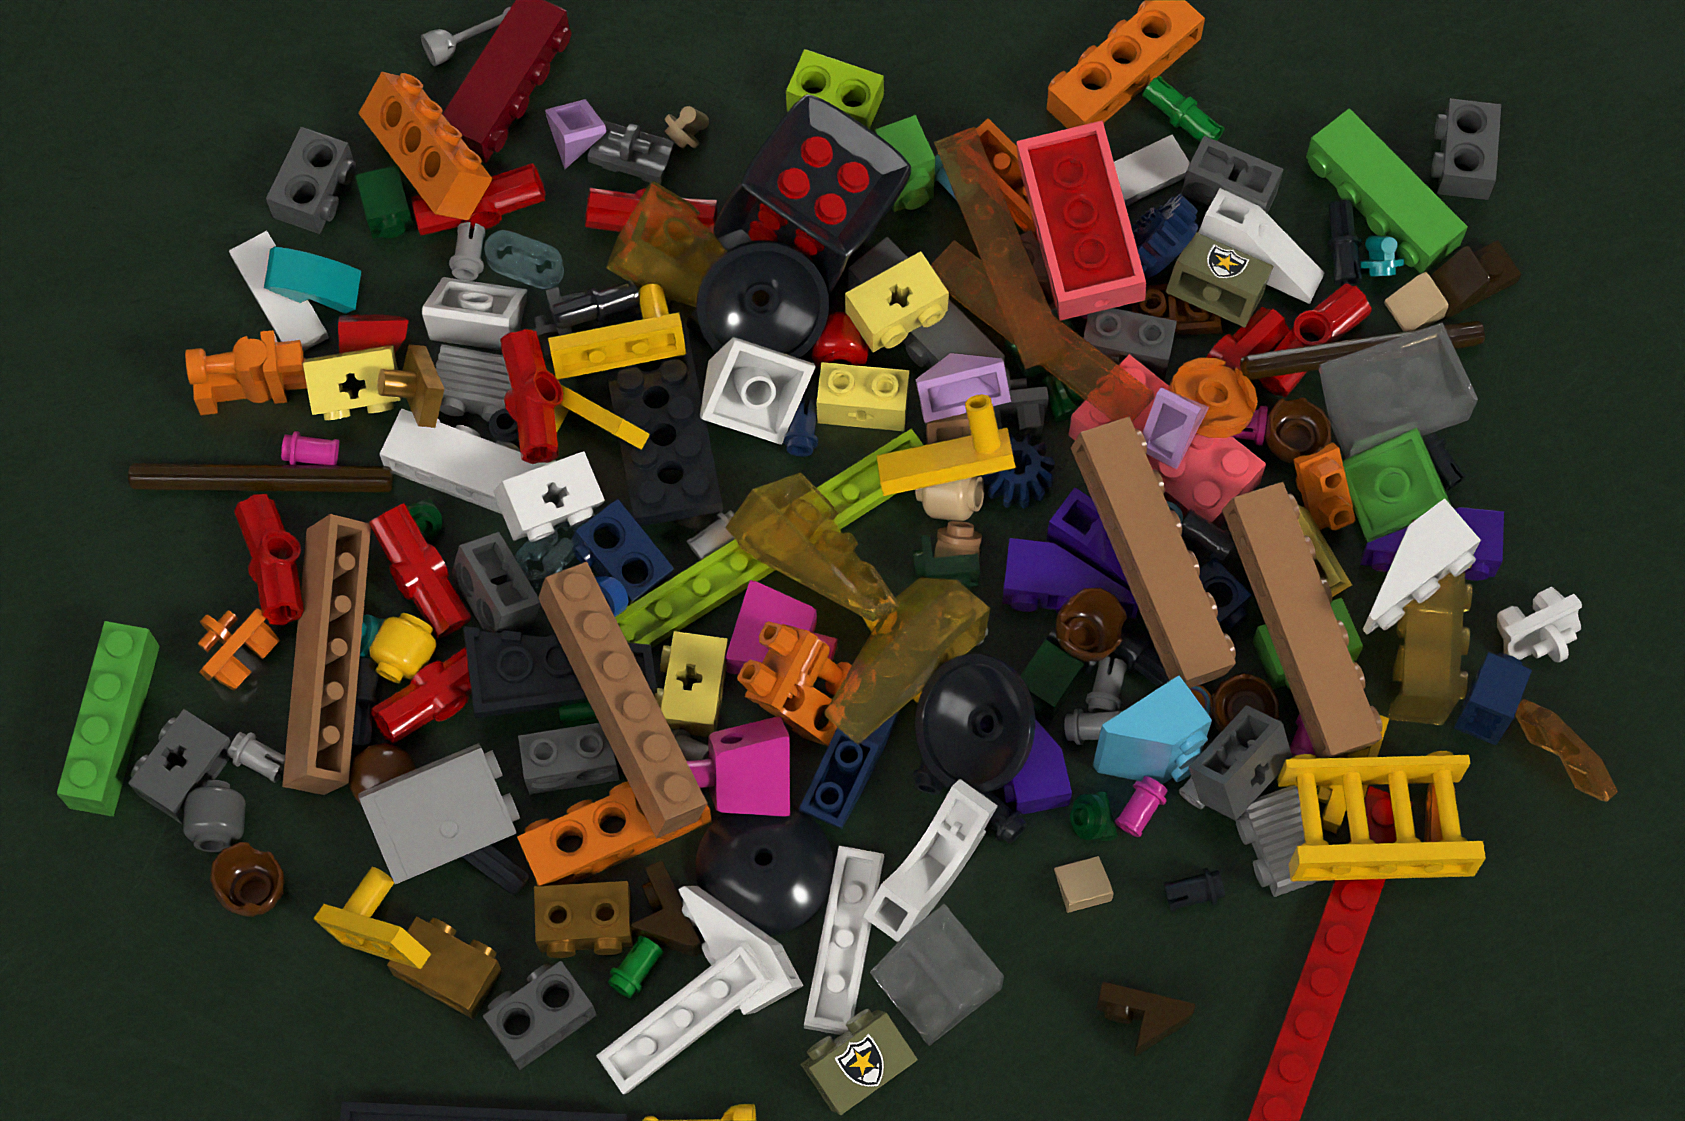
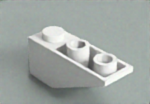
M1221 188L1218 190L1205 214L1198 233L1273 265L1274 267L1267 285L1310 304L1325 274L1321 268L1260 206Z
M1445 498L1408 526L1363 627V631L1366 634H1369L1378 626L1383 630L1390 628L1405 614L1402 609L1414 599L1419 604L1424 602L1441 587L1438 583L1439 580L1450 572L1454 577H1457L1476 561L1473 554L1481 540Z
M683 886L678 889L683 898L682 912L684 916L689 917L693 927L697 925L705 940L702 943V950L711 965L741 942L747 941L774 979L736 1010L741 1009L743 1015L756 1013L803 986L782 944L698 886Z

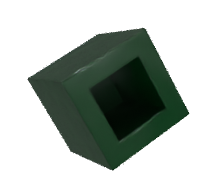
M398 165L355 175L373 239L379 237L394 238L402 235L407 230L415 229Z
M1046 639L1020 677L1023 679L1031 695L1035 717L1044 715L1052 721L1081 679L1084 663Z

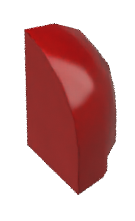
M340 315L338 320L339 353L393 345L394 352H396L406 338L409 320L405 317L394 315Z

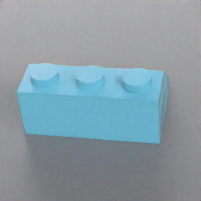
M1178 675L1102 725L1092 766L1097 773L1142 781L1144 776H1148L1161 784L1172 778L1179 782L1191 775L1189 766L1202 753L1203 746L1208 740L1207 734L1212 719L1180 675Z

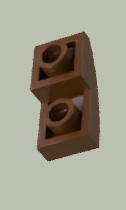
M1168 284L1146 285L1145 300L1132 303V312L1177 321L1174 334L1199 335L1223 333L1222 317L1165 293Z

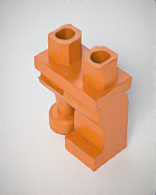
M274 330L260 332L261 341L258 339H248L247 336L240 338L234 345L233 351L206 356L202 348L186 349L185 358L190 385H193L194 401L200 415L218 413L217 402L247 399L254 403H263L272 398L274 404L288 403L287 390L307 388L303 362L306 358L303 357L301 341L277 342Z
M768 621L758 636L759 643L769 649L763 662L750 659L744 663L737 677L738 681L747 689L745 697L759 704L772 715L781 717L782 721L791 726L792 731L802 738L829 746L837 727H841L849 710L814 688L813 685L817 677L825 680L826 690L841 701H845L853 697L859 690L862 683V673L848 662L835 664L828 658L830 647L810 631ZM824 710L830 711V719L826 727L817 730L816 725Z

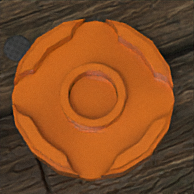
M1196 358L1185 362L1178 369L1171 380L1169 391L1209 407L1196 432L1197 434L1208 438H1228L1241 433L1251 422L1256 410L1258 400L1255 387L1249 378L1244 376L1237 367L1234 371L1224 366L1225 361L1217 358Z

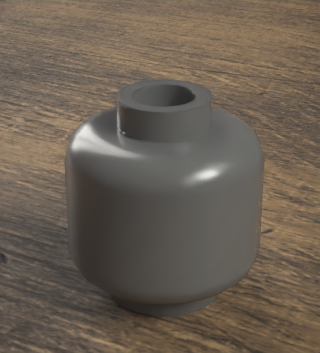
M209 780L204 782L201 788H197L187 795L184 805L183 833L187 839L194 842L195 848L202 851L221 852L223 849L230 847L231 844L239 841L244 833L246 806L244 797L239 792L230 789V784L225 781Z

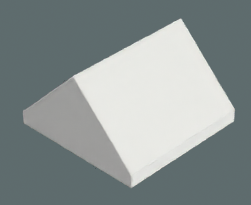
M443 277L422 309L423 319L430 340L502 351L500 339L510 332L520 331L527 299V289Z
M733 337L708 361L700 417L703 420L782 445L784 435L790 427L814 372L815 365L814 363Z

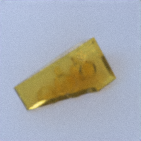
M652 181L619 234L606 268L627 281H633L639 288L647 284H658L663 288L666 298L696 307L697 293L704 274L711 264L727 250L717 241L714 234L696 218L700 212L691 203ZM758 290L753 294L752 298L755 301H763L767 298L768 293L764 290Z
M801 472L752 489L725 527L736 539L739 547L758 561L871 622L895 612L900 606L875 567L861 561L855 553L854 549L858 542L852 533L843 534L835 523L834 519L838 513L831 502Z
M920 577L888 604L827 707L825 716L858 745L918 695L931 675L941 665L957 656L965 655L985 638L990 608L958 580Z

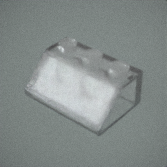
M1443 323L1319 365L1329 421L1346 459L1415 428L1423 436L1467 421L1478 401Z

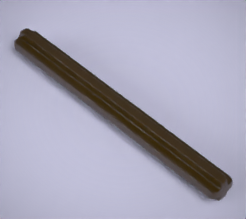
M1479 321L1252 354L1241 358L1240 368L1244 376H1247L1249 380L1477 346L1485 341L1484 326Z
M133 463L129 467L128 480L133 489L389 492L393 486V473L388 466Z

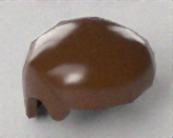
M1301 397L1289 401L1281 398L1267 416L1264 439L1271 453L1282 461L1294 464L1293 459L1317 453L1330 444L1331 423L1323 410L1308 402L1306 398Z
M1084 588L1071 596L1060 608L1056 617V638L1059 639L1061 647L1069 655L1084 662L1102 661L1116 650V647L1123 641L1121 631L1122 625L1127 619L1126 611L1117 597L1102 588Z
M1245 673L1236 674L1220 682L1210 701V716L1215 728L1221 733L1246 705L1278 720L1279 699L1271 685L1260 677Z
M388 743L371 745L354 758L349 771L350 790L361 805L358 793L417 768L412 757L401 747Z
M240 842L223 849L212 862L210 881L216 899L225 909L241 916L254 917L274 908L283 895L285 876L278 861L274 859L270 851L263 852L254 849L247 842Z

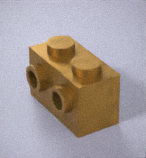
M628 881L534 886L535 937L540 952H547V956L553 958H566L574 956L576 954L575 950L594 949V953L598 955H615L622 952V947H633L630 927L632 924L631 891Z
M416 916L407 933L427 949L431 955L421 969L392 960L389 961L387 966L393 976L474 1020L502 973L498 961L494 959L497 953L477 940L473 939L470 945L455 938L456 930L437 918H432L428 923Z

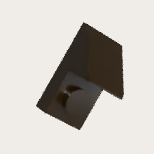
M1497 240L1474 253L1469 246L1463 247L1430 277L1448 302V309L1444 316L1446 320L1517 283L1521 273Z
M662 860L645 867L648 883L641 885L652 910L654 911L660 907L662 910L631 924L632 935L636 938L641 935L659 946L692 957L702 954L701 942L689 917L684 916L682 912L683 904Z
M1102 982L1096 1010L1105 1012L1104 1017L1111 1021L1123 1024H1131L1133 1019L1141 1021L1134 1056L1139 1055L1187 1025L1195 1009L1194 1003L1107 982Z

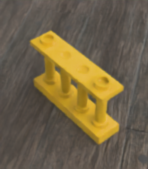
M1437 751L1427 756L1317 758L1315 755L1301 754L1291 759H1286L1277 778L1278 787L1297 786L1305 843L1296 847L1288 864L1290 881L1475 876L1486 859L1483 841H1467L1466 838L1461 836L1453 785L1454 782H1460L1469 767V755H1453L1449 751ZM1434 783L1443 840L1440 842H1421L1420 839L1416 838L1408 784ZM1389 784L1397 841L1394 843L1375 844V841L1370 839L1362 785ZM1343 785L1351 842L1348 844L1329 845L1327 841H1324L1316 786Z

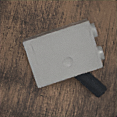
M478 743L358 793L359 800L394 884L462 857L510 894L516 895L525 886L530 876L529 873L492 845L497 841L516 834L517 832L512 822L520 819L511 794L508 793L501 796L495 779L503 776L493 750L484 753Z

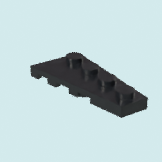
M463 627L475 719L589 702L556 635L538 637L522 635L521 632L502 630V633L480 631V628ZM627 642L652 693H657L651 645Z

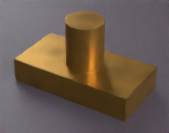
M409 345L403 371L380 370L377 383L378 394L380 396L406 398L417 425L435 428L445 389L426 346Z

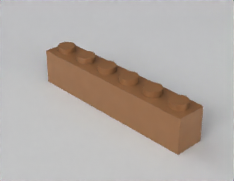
M1130 416L1080 432L1071 447L1072 453L1169 681L1180 675L1188 688H1192L1224 677L1236 664L1234 660L1236 656L1235 647L1230 636L1226 633L1223 634L1216 618L1218 615L1216 602L1209 592H1205L1200 581L1198 560L1192 551H1187L1181 537V521L1177 513L1168 507L1163 495L1165 492L1163 479L1156 469H1152L1146 456L1147 444L1144 435L1139 429L1134 428Z
M1283 482L1233 497L1222 511L1316 757L1340 758L1371 747L1382 739L1380 733L1382 731L1381 718L1377 709L1369 705L1363 690L1365 688L1363 671L1351 659L1347 648L1349 644L1347 630L1342 621L1336 620L1331 607L1332 592L1326 579L1320 578L1315 566V548L1309 536H1304L1298 522L1300 512L1295 497L1291 493H1287Z
M329 514L307 528L301 584L304 612L298 620L282 787L325 795L349 783L371 531L369 523Z
M584 562L545 577L538 599L656 839L697 822L707 805V801L588 563Z

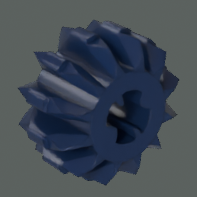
M1010 432L1009 437L1015 467H1020V473L1024 471V474L1016 475L1014 474L1015 469L1011 471L1008 469L980 476L983 478L984 485H990L988 488L990 499L1004 495L1003 505L1005 508L1011 506L1013 499H1018L1019 504L1025 510L1029 506V496L1041 502L1045 498L1044 488L1053 486L1054 476L1050 471L1054 469L1055 461L1053 457L1045 456L1047 446L1044 442L1032 447V437L1029 433L1023 437L1022 442H1016L1015 436Z

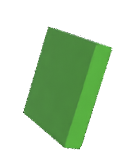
M1417 428L1342 461L1353 509L1367 542L1407 528L1412 522L1444 498L1451 505Z

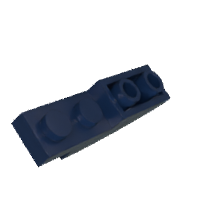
M876 650L862 679L861 686L848 709L849 712L841 727H837L799 811L839 829L843 828L900 717V710L918 674V667Z

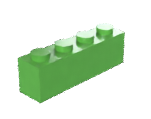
M1350 108L1311 137L1306 155L1311 169L1319 177H1326L1337 188V192L1342 200L1346 199L1352 202V207H1355L1366 218L1368 226L1377 236L1393 237L1397 241L1396 252L1399 258H1404V264L1414 267L1422 274L1431 270L1461 245L1468 226Z
M104 621L57 790V795L69 809L114 817L160 648L158 642L147 628Z

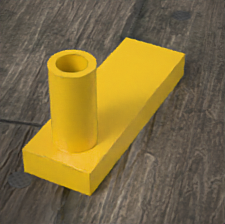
M647 284L639 289L638 294L643 320L548 338L556 378L559 380L685 355L686 349L679 312L669 314L663 288L658 284Z
M561 385L564 393L561 404L554 408L556 432H558L569 410L642 450L650 436L649 433Z
M980 394L970 397L965 402L972 435L877 455L883 495L887 496L1016 468L1008 428L998 429L991 398Z
M371 867L343 909L323 904L313 918L345 946L417 969H421L431 955L427 949L402 927L371 918L394 884L393 879L388 874L376 867Z

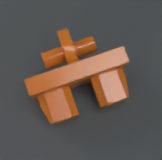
M1331 443L1317 453L1293 459L1297 473V488L1302 494L1305 508L1308 509L1319 530L1329 527L1335 531L1352 524L1355 521V514L1339 447L1335 443Z
M257 608L233 635L228 629L238 618L229 610L218 621L209 615H205L200 620V623L208 632L198 642V645L208 652L217 641L223 644L199 672L208 681L214 677L223 685L235 690L252 671L234 657V653L245 644L263 660L280 641L272 629L264 623L266 618L262 617L260 609Z

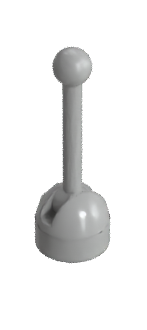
M511 7L506 8L502 15L455 35L443 29H436L422 34L421 42L431 64L437 66L452 58L458 42L500 25Z

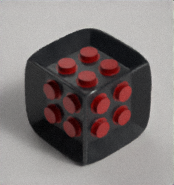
M806 94L790 108L751 161L741 183L730 193L715 223L714 236L727 251L740 244L757 240L777 241L800 250L819 269L825 281L829 297L847 274L848 268L855 263L871 239L879 220L888 213L897 201L910 178L911 165L891 144L833 104L816 96Z

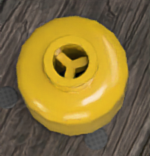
M401 613L399 617L385 619L369 648L370 657L378 663L375 671L380 676L394 683H400L402 678L412 679L421 669L428 665L436 650V640L431 635L433 628L423 620L408 613Z

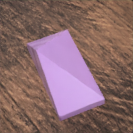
M586 99L545 110L564 170L606 133L605 124Z
M950 353L915 379L925 423L966 413L965 402L975 395L983 394L989 396L993 406L1011 402L1002 358Z
M1160 388L1142 433L1147 444L1146 454L1177 469L1209 407Z

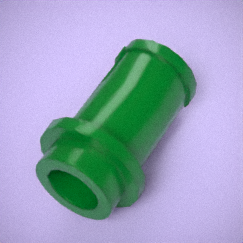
M640 935L620 966L611 969L610 974L612 977L608 984L627 998H631L634 993H640L643 989L640 985L658 958L663 955V950L650 939Z

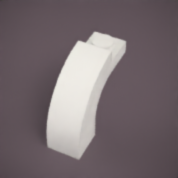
M959 779L951 787L933 821L916 847L898 869L881 884L863 917L901 944L927 917L959 875L985 835L986 831L984 829L998 806Z

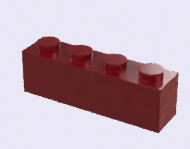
M515 0L442 114L450 125L461 132V139L470 150L479 155L485 164L493 152H499L503 148L508 137V128L515 118L520 119L529 104V95L536 84L540 86L544 83L549 74L550 62L557 51L563 52L569 43L571 30L569 29L566 10L545 0Z

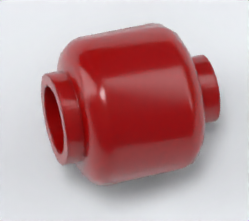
M835 312L828 314L825 328L818 341L811 348V356L814 365L819 370H821V362L865 366L868 358V345L847 313Z

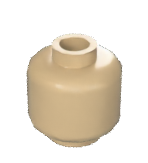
M981 476L919 488L915 490L916 499L922 502L925 513L931 518L965 521L971 517L973 512H978L982 506L984 481Z

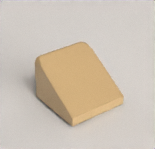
M1427 272L1416 276L1384 301L1403 332L1426 328L1443 319L1448 309V302Z
M1099 856L1054 868L1067 913L1112 901L1114 893Z

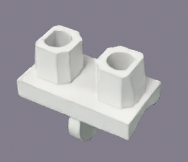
M1550 587L1536 595L1533 599L1535 613L1527 617L1518 607L1514 606L1500 611L1497 614V628L1504 639V654L1511 655L1519 660L1531 654L1535 658L1548 654L1557 663L1567 659L1569 654L1566 644L1576 640V632L1581 630L1578 610L1582 608L1581 601L1575 594L1564 598L1553 587Z

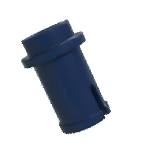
M802 397L790 424L789 432L783 438V443L787 446V452L802 457L811 455L813 449L818 446V438L815 435L817 401L810 398L808 408L804 409L805 397Z

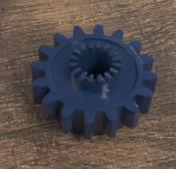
M1181 194L1175 198L1171 197L1164 206L1160 205L1158 209L1150 208V210L1140 216L1141 222L1139 220L1136 221L1138 226L1136 224L1131 226L1146 279L1153 277L1168 266L1184 250L1197 232L1198 224L1194 220L1198 210Z

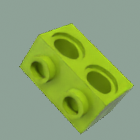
M804 49L786 90L787 112L804 95L809 94L833 104L870 129L884 96V76ZM814 87L819 88L822 91L816 94H811L806 92L805 90ZM849 101H858L862 103V105L858 107H849L845 105V103Z

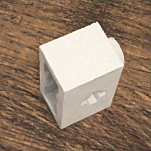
M584 451L503 480L493 491L513 541L526 536L530 542L540 540L555 532L553 526L566 521L569 522L570 527L583 524L595 516L593 511L605 501ZM545 495L548 498L556 497L559 503L556 506L553 502L545 503L543 497Z

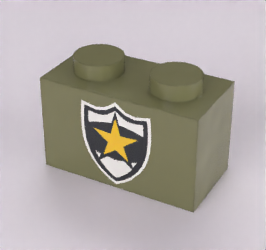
M1196 232L1178 257L1165 293L1246 327L1263 296L1274 266Z
M865 1009L845 1024L848 1030L835 1040L831 1036L825 1037L807 1051L810 1057L802 1062L801 1066L831 1111L839 1115L844 1114L918 1060L886 1012L875 1010L871 1013L869 1009Z

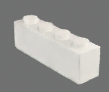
M402 408L380 452L383 465L390 467L393 474L501 514V509L493 491L503 480L556 461L530 464L521 460L520 449L514 444L500 441L494 443L483 439L478 432L464 425H457L454 428L440 423V420L437 419L435 428L420 427L417 425L413 413ZM546 495L543 497L545 503L553 502L555 506L559 503L556 497L548 498Z

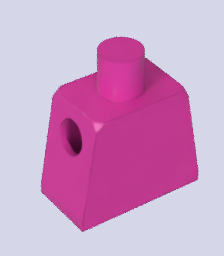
M749 581L725 657L727 673L739 675L744 663L750 659L763 662L769 649L759 643L758 636L768 621L810 631L830 647L828 658L833 661L838 639L814 633L817 623L816 609L757 581Z
M773 717L713 732L708 737L709 759L687 761L699 787H709L710 795L717 811L723 813L790 816L789 734L781 717Z

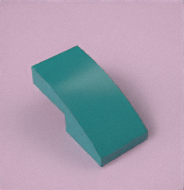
M275 246L270 249L264 288L298 303L311 299L347 314L356 309L361 270L315 254Z

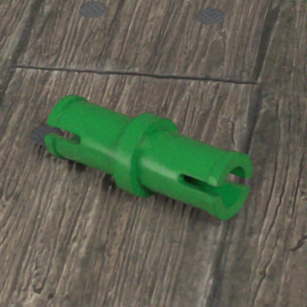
M1160 75L1150 82L1142 94L1144 99L1149 100L1170 117L1169 123L1175 128L1181 126L1199 142H1201L1203 136L1217 141L1224 132L1225 128L1222 125L1216 123L1196 106L1198 102L1191 96L1185 98L1164 81Z

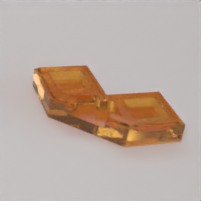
M1526 699L1519 703L1515 716L1528 741L1558 755L1576 789L1601 801L1608 802L1618 791L1602 759L1556 713Z

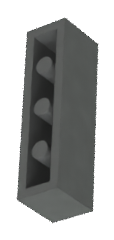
M886 237L848 268V291L908 259V257ZM949 299L948 311L945 312L944 317L939 322L930 327L920 326L909 332L902 341L906 345V351L910 358L918 366L923 367L926 365L929 369L950 353L1002 358L1003 361L1005 355Z

